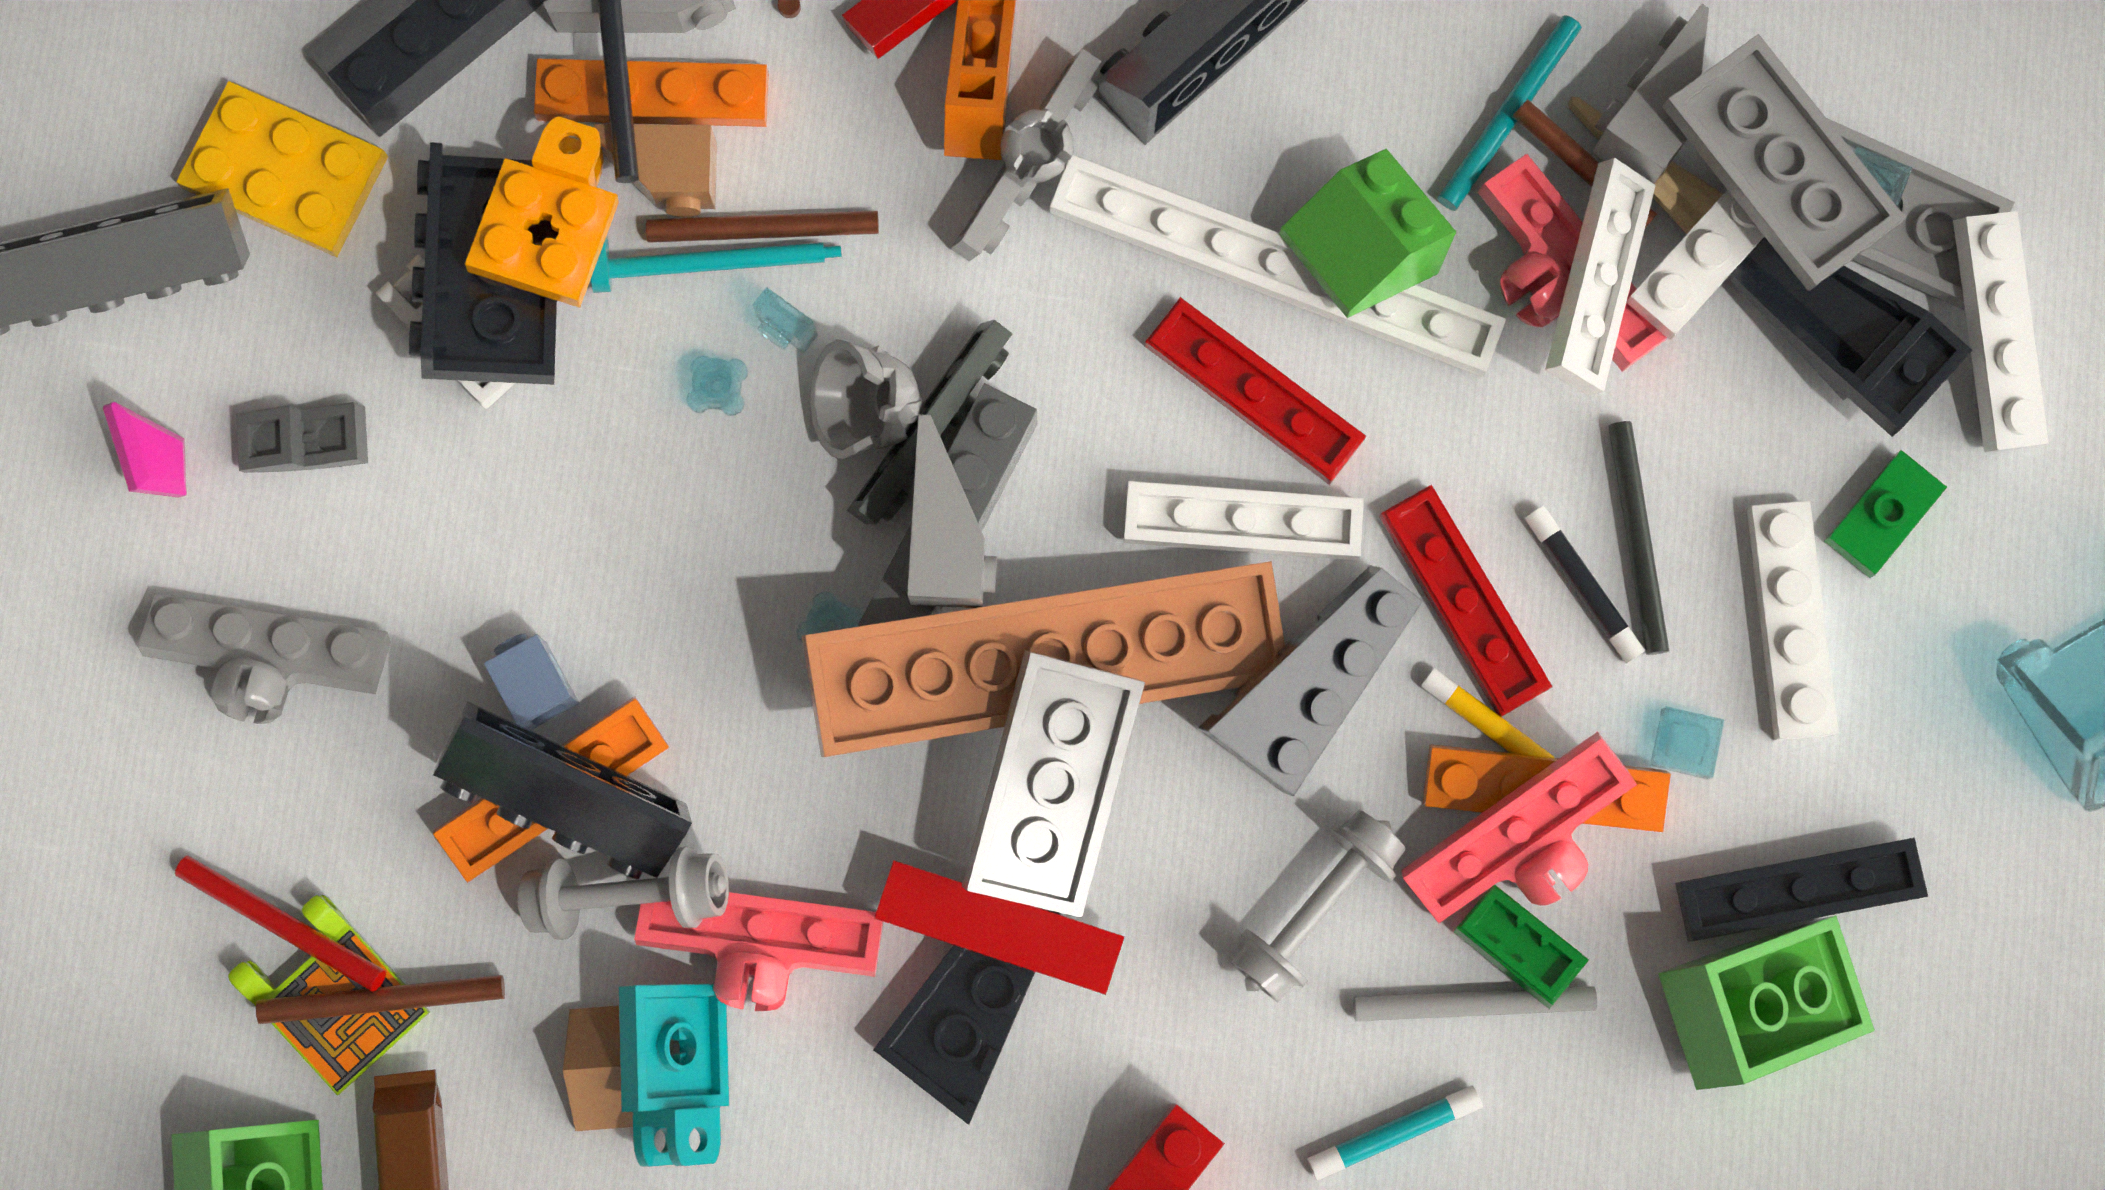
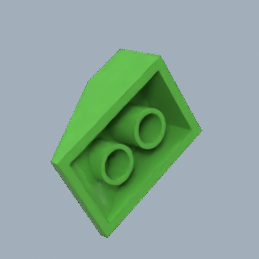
M1836 915L1712 953L1658 973L1696 1090L1744 1085L1875 1031Z

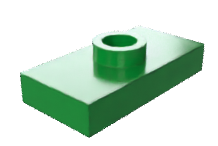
M1900 450L1882 469L1824 542L1867 577L1871 578L1879 572L1946 490L1947 486Z
M1493 885L1485 892L1454 931L1457 936L1548 1009L1554 1005L1589 961L1587 957L1496 885Z

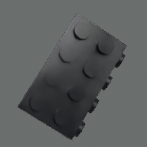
M430 142L429 160H418L417 195H427L428 200L427 213H415L414 248L425 249L424 267L413 266L412 302L423 303L422 321H410L409 357H420L422 379L554 385L557 300L467 272L465 266L504 159L443 155V143ZM510 159L533 167L532 160ZM541 220L538 224H532L528 228V231L533 236V244L542 246L546 238L556 239L559 232L552 229L551 222L547 220Z

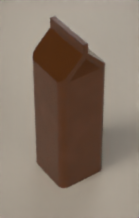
M436 1069L374 1076L375 1090L372 1110L378 1190H449L443 1108Z

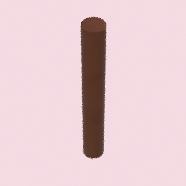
M1527 99L1512 117L1592 187L1599 162ZM1651 208L1645 228L1657 215Z

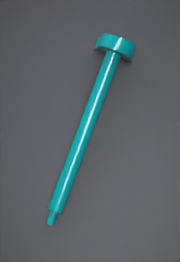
M606 236L591 277L593 293L611 292V279L825 263V258L842 257L841 245L823 247L822 242L610 259L609 242Z

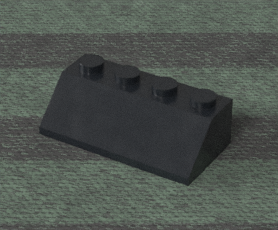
M367 0L305 50V52L373 131L381 137L547 0Z
M1186 0L1172 15L1167 11L1157 15L1142 33L1144 39L1130 52L1122 48L1105 62L1100 70L1102 76L1099 83V98L1146 145L1308 0Z
M468 701L433 773V776L443 780L440 788L446 793L469 803H474L477 796L499 806L496 814L508 822L527 829L530 828L532 822L555 831L552 840L559 845L580 854H585L587 848L590 847L610 857L607 862L609 867L638 880L643 872L658 878L692 824L686 803Z

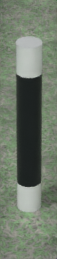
M1545 506L1538 508L1525 518L1526 522L1623 661L1627 664L1646 651Z

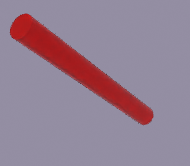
M185 856L178 863L175 869L176 877L368 990L374 992L383 983L386 971L191 856Z

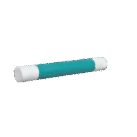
M1471 1085L1308 1157L1307 1161L1315 1179L1318 1181L1483 1108L1481 1099L1475 1087Z

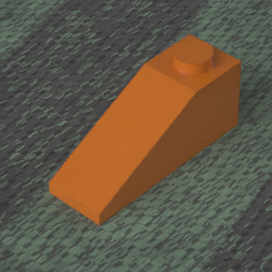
M958 0L945 99L944 156L1002 160L1001 139L1006 125L1016 0Z

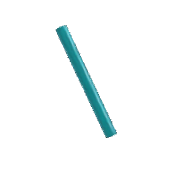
M1567 15L1562 16L1437 197L1444 207L1456 211L1518 122L1512 117L1513 114L1527 99L1530 101L1534 99L1582 29L1581 24L1577 20Z

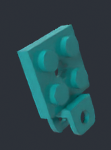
M714 984L633 985L619 987L622 1112L633 1113L634 1152L638 1164L642 1167L714 1164L718 1159L721 1145L720 1107L729 1106L727 1005L718 1000L713 989ZM670 1039L679 1041L680 1045L679 1053H675L672 1056L669 1049ZM694 1128L700 1136V1144L696 1151L692 1150L689 1143L690 1133ZM658 1130H661L665 1136V1146L661 1152L656 1149L654 1143Z

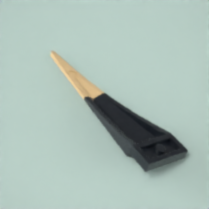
M1571 96L1568 101L1569 109L1599 140L1603 133L1595 128V125L1603 114L1581 98ZM1672 161L1656 181L1653 198L1688 234L1723 193ZM1766 237L1756 245L1728 276L1729 280L1843 401L1848 397L1891 437L1897 434L1973 351L1928 310L1880 286L1846 266H1842L1808 292Z

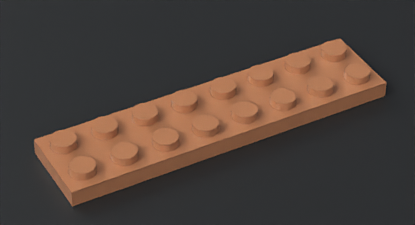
M1272 561L802 636L821 757L1004 727L1025 650L1141 680L1145 684L1139 704L1241 687L1251 677L1258 678L1279 658L1277 653L1285 646Z

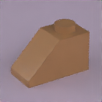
M594 124V128L598 130L603 155L614 165L610 124ZM634 124L639 180L632 182V184L657 209H666V213L672 216L693 217L699 215L701 209H716L717 141L711 125Z

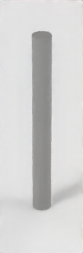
M1594 986L1568 987L1550 1009L1525 989L1354 997L1353 999L1355 1021L1596 1011L1597 993Z

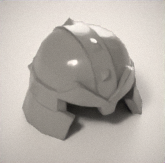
M839 339L826 345L816 361L811 379L810 408L813 427L819 442L830 456L845 459L859 452L882 449L907 440L908 436L906 433L911 429L914 422L918 421V415H920L925 406L922 403V396L919 394L915 376L905 363L891 356L887 351H883L879 345L872 349L863 348Z

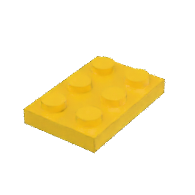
M228 81L176 183L182 189L195 195L229 188L238 214L334 257H338L388 155L377 146Z

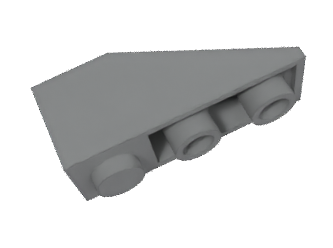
M1701 4L1689 21L1678 16L1658 44L1666 51L1657 62L1647 57L1628 82L1627 86L1634 90L1625 104L1616 98L1612 101L1595 125V128L1603 134L1592 151L1593 154L1603 161L1616 158L1653 184L1656 183L1687 140L1662 106L1668 98L1702 75L1709 14L1707 6Z

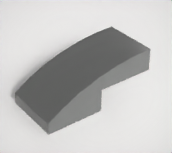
M356 402L304 410L289 405L236 413L238 465L241 472L301 471L368 463L365 406Z

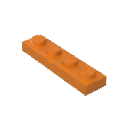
M537 59L534 115L537 120L551 121L555 117H563L575 122L610 123L604 61ZM627 61L633 124L767 127L769 81L767 64Z
M636 696L562 744V746L626 776L669 748L668 743ZM481 798L433 831V835L468 883L548 828L532 822L529 829L510 823L496 814L499 808L498 805Z
M1430 744L1423 804L1427 807L1483 813L1559 758ZM1624 765L1637 785L1582 823L1663 832L1671 773L1662 769Z

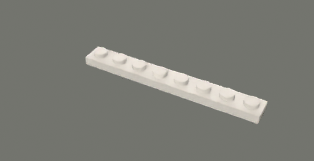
M1074 155L1068 160L1050 205V213L1481 377H1484L1506 322V318L1418 285L1346 318L1278 232Z

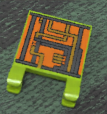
M316 895L304 904L302 908L303 915L322 934L386 971L385 979L380 987L406 985L354 929L329 897ZM312 956L277 988H275L264 971L253 961L239 963L228 974L231 984L255 1006L257 1000L367 989ZM427 1007L271 1024L338 1096L426 1017L430 1011Z

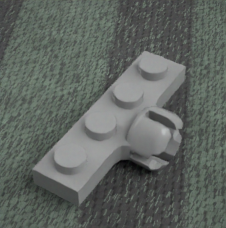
M1082 48L1068 61L1039 109H1032L1018 115L1005 128L1001 139V156L1005 163L950 249L968 261L980 255L983 250L991 255L1009 229L1010 225L1002 221L1012 203L1014 202L1021 207L1037 183H1043L1055 178L1065 169V163L1071 159L1074 152L1073 136L1065 119L1073 107L1078 111H1082L1093 96L1099 82L1093 79L1092 76L1102 62L1101 60Z
M154 594L137 646L142 656L216 669L217 674L210 695L218 711L228 717L244 722L251 706L257 709L253 723L266 724L271 723L282 715L288 692L296 684L309 683L376 694L391 641L387 631Z

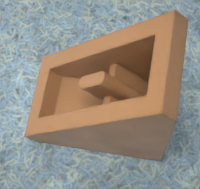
M619 1005L569 1009L563 1075L575 1131L633 1127V1113L622 1112Z

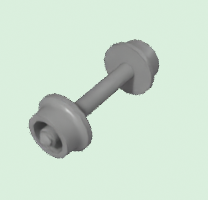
M1358 810L1344 825L1334 824L1330 828L1331 836L1347 853L1269 945L1248 929H1245L1241 934L1243 945L1231 960V963L1246 977L1244 979L1246 991L1262 990L1273 1000L1279 1002L1292 987H1303L1308 982L1299 970L1288 961L1365 868H1368L1388 882H1391L1396 876L1393 871L1394 865L1406 848L1391 833L1390 821H1377L1364 811Z
M687 846L679 847L674 852L670 862L669 877L578 885L573 869L566 860L551 859L545 864L543 869L527 871L522 876L518 890V908L521 920L529 932L549 933L554 939L559 940L569 939L574 934L581 909L671 901L675 917L683 928H697L703 919L718 917L725 912L728 904L729 883L726 867L718 854H698L694 848Z

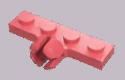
M1525 154L1486 181L1477 193L1519 243L1524 253L1521 258L1508 266V269L1501 276L1500 288L1506 304L1510 306L1531 292L1533 295L1529 298L1531 304L1519 311L1516 317L1527 325L1543 327L1559 317L1583 222L1529 155ZM1632 282L1630 285L1627 300L1637 290L1636 287L1632 284ZM1626 303L1612 360L1623 372L1663 343L1667 337Z
M1597 731L1402 869L1403 879L1438 923L1448 918L1496 883L1504 880L1514 882L1532 904L1542 906L1557 902L1561 899V896L1553 887L1556 882L1549 873V870L1553 869L1571 892L1584 880L1588 872L1587 859L1572 839L1571 834L1577 826L1637 784Z
M729 892L725 912L718 917L703 919L697 928H683L673 912L671 901L641 904L634 940L636 945L707 954L716 958L717 968L713 989L720 1002L734 1008L744 1009L749 977L754 978L752 1002L756 1003L755 1011H771L778 1009L784 1004L789 975L794 969L804 967L875 977L884 922L874 919L876 914L874 911Z

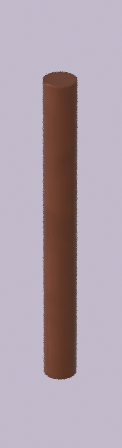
M878 211L646 220V238L648 243L879 234Z
M503 975L379 987L374 992L368 989L263 999L256 1001V1018L258 1024H269L505 999Z

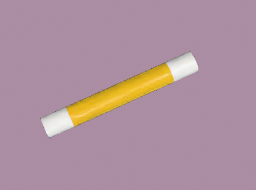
M1435 667L1421 684L1423 689L1509 753L1556 758Z

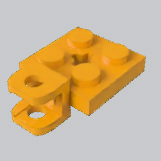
M555 117L546 125L541 134L532 158L533 167L507 158L504 159L465 266L467 272L580 308L619 200L617 194L597 188L604 166L598 130L563 117ZM541 220H547L551 222L552 229L559 232L556 239L546 238L542 246L533 244V236L528 231V228L532 224H538Z

